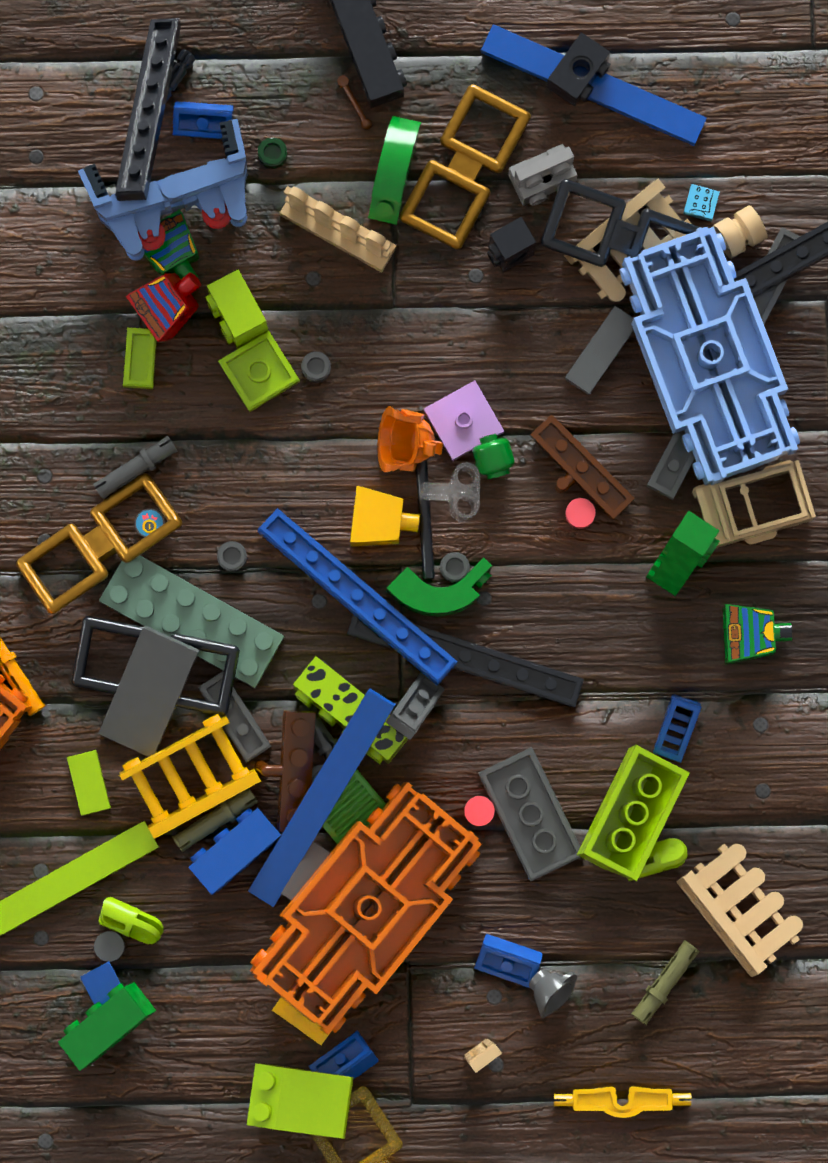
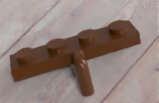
M552 414L530 434V437L566 473L564 477L559 478L556 482L555 490L557 493H565L576 483L612 520L635 500Z
M283 710L280 765H268L262 760H258L254 765L255 770L265 777H280L277 830L279 832H284L312 784L316 715L314 711Z

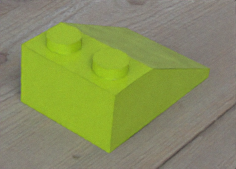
M255 1063L247 1125L345 1139L353 1077Z

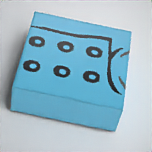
M691 184L683 214L712 221L720 191Z

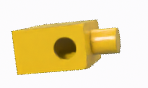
M357 486L350 545L356 547L399 544L400 530L418 532L420 514L402 513V498Z

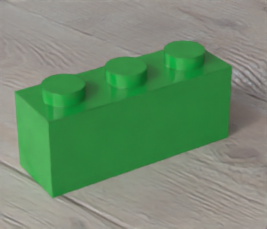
M135 982L125 987L120 983L107 994L110 998L103 1005L99 1001L85 1012L88 1017L80 1023L76 1020L63 1030L66 1036L58 1041V1043L79 1071L92 1065L156 1012V1009Z

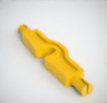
M632 1086L628 1090L627 1104L620 1106L617 1103L616 1089L614 1087L574 1089L573 1094H554V1099H566V1101H554V1107L573 1106L574 1111H604L614 1117L627 1118L635 1116L642 1111H670L672 1106H691L690 1100H679L691 1099V1093H672L671 1089H651Z

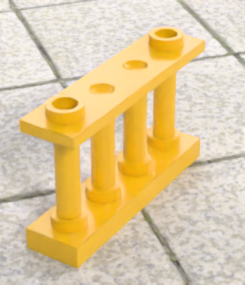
M216 714L203 721L204 727L142 761L136 757L122 765L124 768L120 772L122 781L130 776L132 777L153 816L151 818L153 823L148 825V829L154 839L261 782L255 768L248 770L247 767H243L222 728L230 723L226 715L220 718L219 714ZM212 733L233 772L231 775L233 780L223 785L220 781H216L195 742ZM184 747L206 786L204 789L206 794L197 799L189 795L169 758V755ZM156 762L159 763L179 800V809L170 814L167 810L162 809L142 772L143 769Z

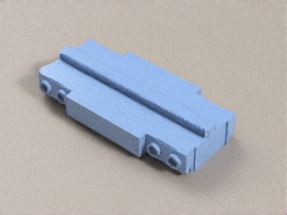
M714 227L698 228L696 232L645 249L636 257L630 258L629 256L624 258L623 268L619 269L624 285H630L633 296H630L632 308L635 313L640 312V316L635 317L631 324L673 434L685 431V434L682 435L684 446L687 452H693L696 460L693 463L695 475L698 480L703 479L705 486L723 482L725 478L778 460L782 455H792L798 450L797 445L800 444L796 429L794 427L790 428L786 418L789 416L787 404L784 399L780 400L778 397L785 394L788 387L747 279L734 281V278L737 277L734 265L731 261L727 262L723 252L726 250L724 239L721 233L716 234Z

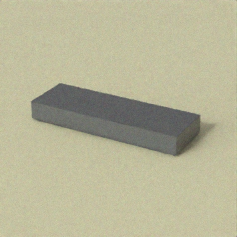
M614 306L566 375L565 380L587 395H590L634 330L631 323L634 318Z
M223 671L198 687L206 701L218 703ZM233 687L229 711L226 715L230 723L223 727L245 762L248 763L272 748V746Z
M420 672L386 723L411 740L445 689L439 684L438 686Z

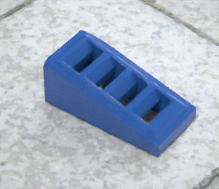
M672 694L653 753L680 763L682 762L702 708L700 703ZM676 706L690 710V716L675 711ZM672 717L687 722V726L683 727L672 723ZM670 729L684 735L680 739L666 733ZM664 740L679 745L678 751L663 746Z

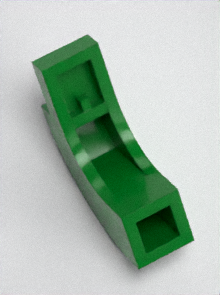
M392 116L378 164L369 219L397 225L421 122Z
M483 557L461 581L452 586L442 588L426 584L407 567L387 587V592L399 604L415 613L435 617L452 615L467 609L480 598V595L473 588L477 586L480 589L492 577L489 573L492 565Z

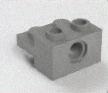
M561 144L531 159L509 167L508 176L523 206L529 203L531 206H535L544 202L547 199V195L558 192L560 183L564 179L576 182L578 175L573 166L574 155L570 147L565 148ZM550 174L552 180L548 183H542L544 181L542 177Z

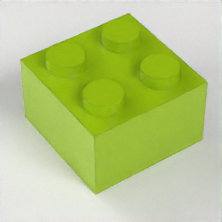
M239 269L207 285L209 295L205 296L208 302L207 305L215 319L221 318L222 321L219 324L228 344L234 342L236 348L239 349L268 331L266 319Z

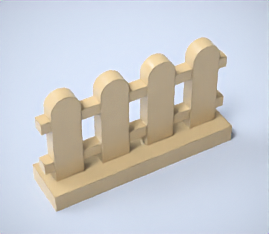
M658 178L626 203L621 220L637 226L640 214L637 211L644 205L648 209L678 220L681 219L669 205L673 201L668 195L663 198L660 194L666 187ZM609 218L576 246L595 252L592 248L599 242L601 243ZM688 219L684 221L689 224H692ZM649 227L642 249L645 250L685 236V234L663 227L668 235L660 240ZM611 249L610 255L623 268L622 263L627 255ZM564 255L570 264L578 261L582 265L578 271L582 276L588 273L601 289L597 293L601 299L607 296L610 301L619 302L625 297L626 291L621 284L623 282L621 275L615 277L606 265L598 267Z
M294 186L292 188L286 187L284 190V194L287 195L285 198L286 203L280 211V216L382 273L396 249L395 244L386 240L381 234L361 226L351 217L336 212L326 203L313 199L301 189Z
M723 844L717 849L720 852L717 858L706 866L699 863L694 867L698 873L694 874L691 870L676 882L750 977H753L767 968V965L763 962L764 960H767L770 964L777 959L773 953L785 943L790 941L793 945L800 940L797 934L802 930L803 922L797 916H790L784 920L779 914L778 910L783 906L784 898L779 892H771L765 896L759 888L765 881V874L760 868H752L746 872L740 864L746 857L744 846L734 844L728 848ZM733 869L739 876V879L723 891L716 881ZM707 888H710L712 890V892L716 895L715 898L712 897ZM752 893L758 903L742 915L735 905ZM726 912L730 913L735 920L734 922L731 921ZM771 917L777 926L763 938H760L754 929ZM745 936L749 937V939L754 944L753 946L749 944V942L745 939Z

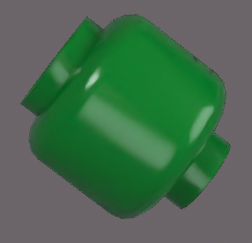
M496 433L479 438L480 444L476 445L472 450L478 473L487 475L488 479L509 474V468L515 463L509 440L497 438Z

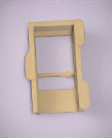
M787 460L767 466L759 472L714 485H699L692 490L694 499H698L704 521L720 530L715 537L720 541L716 548L743 540L747 544L752 545L773 539L778 530L810 522L816 517L799 460L794 462ZM789 473L801 513L757 525L748 496L749 488L745 485ZM741 486L740 493L744 496L753 526L740 531L737 530L725 491Z

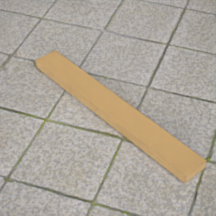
M485 1039L464 1054V1058L476 1073L500 1056L502 1052L495 1043Z

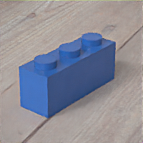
M248 808L236 819L239 823L231 831L228 828L222 830L213 839L216 842L215 845L208 851L203 847L190 858L193 863L188 868L211 895L214 896L281 837V834L258 808L254 811Z

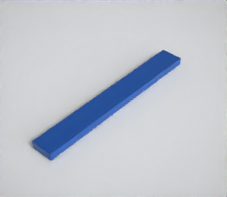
M494 24L481 49L482 54L546 82L565 56ZM577 66L573 69L577 76H586L588 74V70L585 67ZM605 74L602 78L596 77L591 84L594 89L587 98V100L692 146H695L707 117L608 74Z
M278 508L258 528V533L434 684L438 686L457 665L458 661Z
M372 689L367 691L248 892L272 907L276 905L282 895L281 892L314 842L395 707V703Z

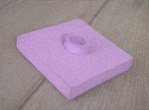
M475 380L423 409L452 461L472 451L476 445L480 444L479 438L494 433L497 436L504 433L501 424Z

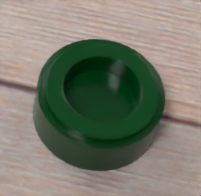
M274 137L263 140L258 147L260 162L265 167L271 169L282 166L287 159V148L284 142Z

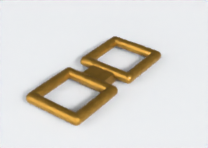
M469 85L440 138L442 146L456 152L448 167L434 160H430L426 164L399 215L400 220L454 249L462 248L490 196L489 188L475 181L482 167L495 173L503 171L531 118L530 113L477 85ZM475 98L517 119L496 159L454 138ZM434 174L476 195L455 235L414 215Z
M141 474L93 507L90 515L98 526L83 536L75 524H68L17 560L16 565L50 614L57 613L108 577V571L102 562L117 552L123 562L129 563L182 526L181 518L149 474ZM144 487L167 519V522L128 548L105 516V513ZM70 538L94 573L56 599H53L31 564Z

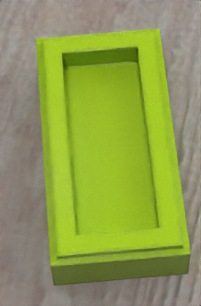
M127 327L123 387L153 389L157 340L149 329Z
M97 750L67 757L81 816L111 809Z

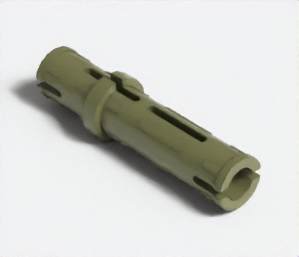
M250 788L233 798L220 803V806L172 837L180 850L185 852V850L216 831L222 825L229 821L234 822L238 815L259 802Z
M684 940L652 986L648 985L645 989L647 993L634 1011H632L631 1015L644 1025H647L661 1004L665 1005L668 1001L666 997L700 951Z

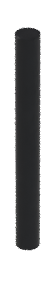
M424 460L416 465L418 511L420 514L419 526L423 580L435 579L428 467L427 461Z

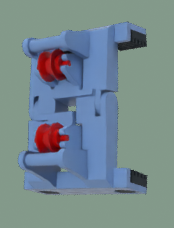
M238 119L220 122L226 159L209 161L207 165L170 175L159 181L150 182L147 200L117 201L115 194L108 195L95 164L78 170L101 223L114 233L131 260L138 261L142 259L145 253L144 249L152 251L159 249L164 244L165 230L160 224V218L179 209L185 208L188 211L192 209V206L196 205L202 212L203 221L207 226L214 229L224 228L229 222L235 227H242L246 224L245 184L248 172Z

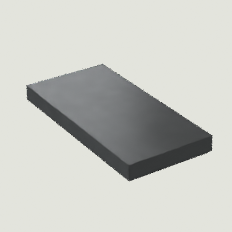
M145 625L141 630L98 734L148 757L157 753L200 650Z
M532 747L478 772L530 882L581 858L577 855L580 849L578 840Z

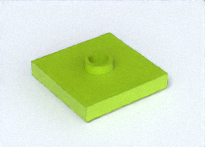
M269 330L218 361L249 412L300 382Z

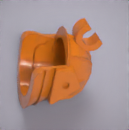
M391 406L385 409L379 426L377 444L378 461L383 472L395 471L397 469L414 471L417 464L428 459L430 456L442 454L443 443L435 441L430 424L423 419L424 414L401 409L400 412Z

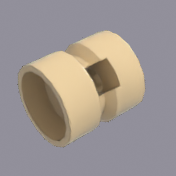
M750 205L736 212L733 220L727 217L713 225L716 234L721 233L726 245L724 253L730 259L745 252L746 245L754 247L768 238L761 218Z

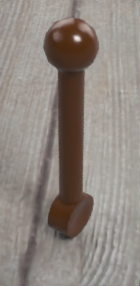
M344 75L338 77L337 84L345 90L361 119V127L365 130L370 129L372 121L364 115L348 86V78Z

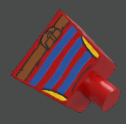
M191 272L182 279L176 273H169L152 280L126 297L157 342L169 341L198 309V303L192 296V293L201 286V283Z

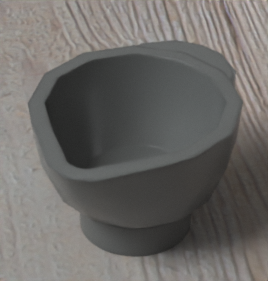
M542 969L531 979L529 987L534 991V1000L541 1018H545L557 1011L569 999L574 991L575 981L577 980V975L573 971L562 975L559 973L550 974L546 969Z

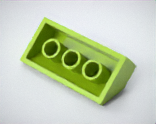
M638 745L630 747L577 855L605 870L637 881L690 773Z

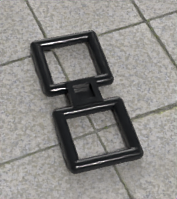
M564 179L560 183L541 239V245L595 266L603 267L607 263L611 249L626 254V258L638 256L651 222L685 235L696 232L701 227L648 208L641 212L637 226L621 220L626 208V202L623 199ZM570 193L613 208L598 253L555 239Z
M86 616L82 621L71 680L72 684L76 687L115 694L119 683L85 676L93 629L138 638L143 627ZM172 634L170 637L200 651L227 656L218 703L180 696L176 707L213 715L219 714V716L227 715L240 653L239 648L226 643Z

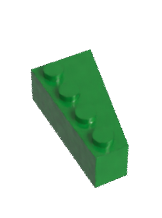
M688 511L646 578L676 597L695 567L702 568L720 541L715 537L720 530Z

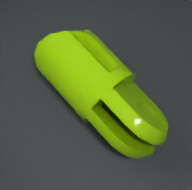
M668 838L656 842L638 879L674 869L684 864L687 859V847L683 841L677 838Z
M108 897L103 902L98 920L100 925L146 944H154L161 938L164 931L163 925L156 917L113 897Z

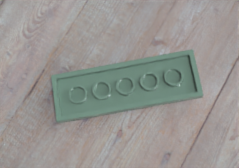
M140 555L129 563L121 561L99 599V602L136 623L142 626L146 625L168 636L181 634L237 646L240 653L235 678L255 689L285 638L284 635ZM199 651L197 657L224 671L227 656Z

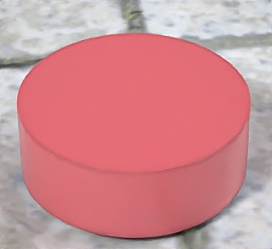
M585 498L574 499L566 508V520L574 528H586L594 521L595 507Z
M484 796L471 798L466 803L464 809L467 821L479 827L487 825L493 819L495 813L493 803Z

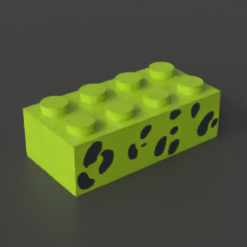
M316 656L293 684L294 689L297 691L295 693L296 698L308 708L312 704L320 709L318 714L325 722L332 727L337 723L343 729L346 728L365 696ZM385 722L366 754L378 764H381L382 761L389 764L407 742L408 738Z

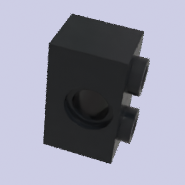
M581 32L549 76L546 87L574 107L580 99L585 102L594 89L591 85L597 76L602 78L611 65L608 62L610 51ZM577 66H582L588 70V74L586 76H577L573 69Z
M522 217L490 234L487 255L495 268L500 266L503 273L534 256L536 241Z

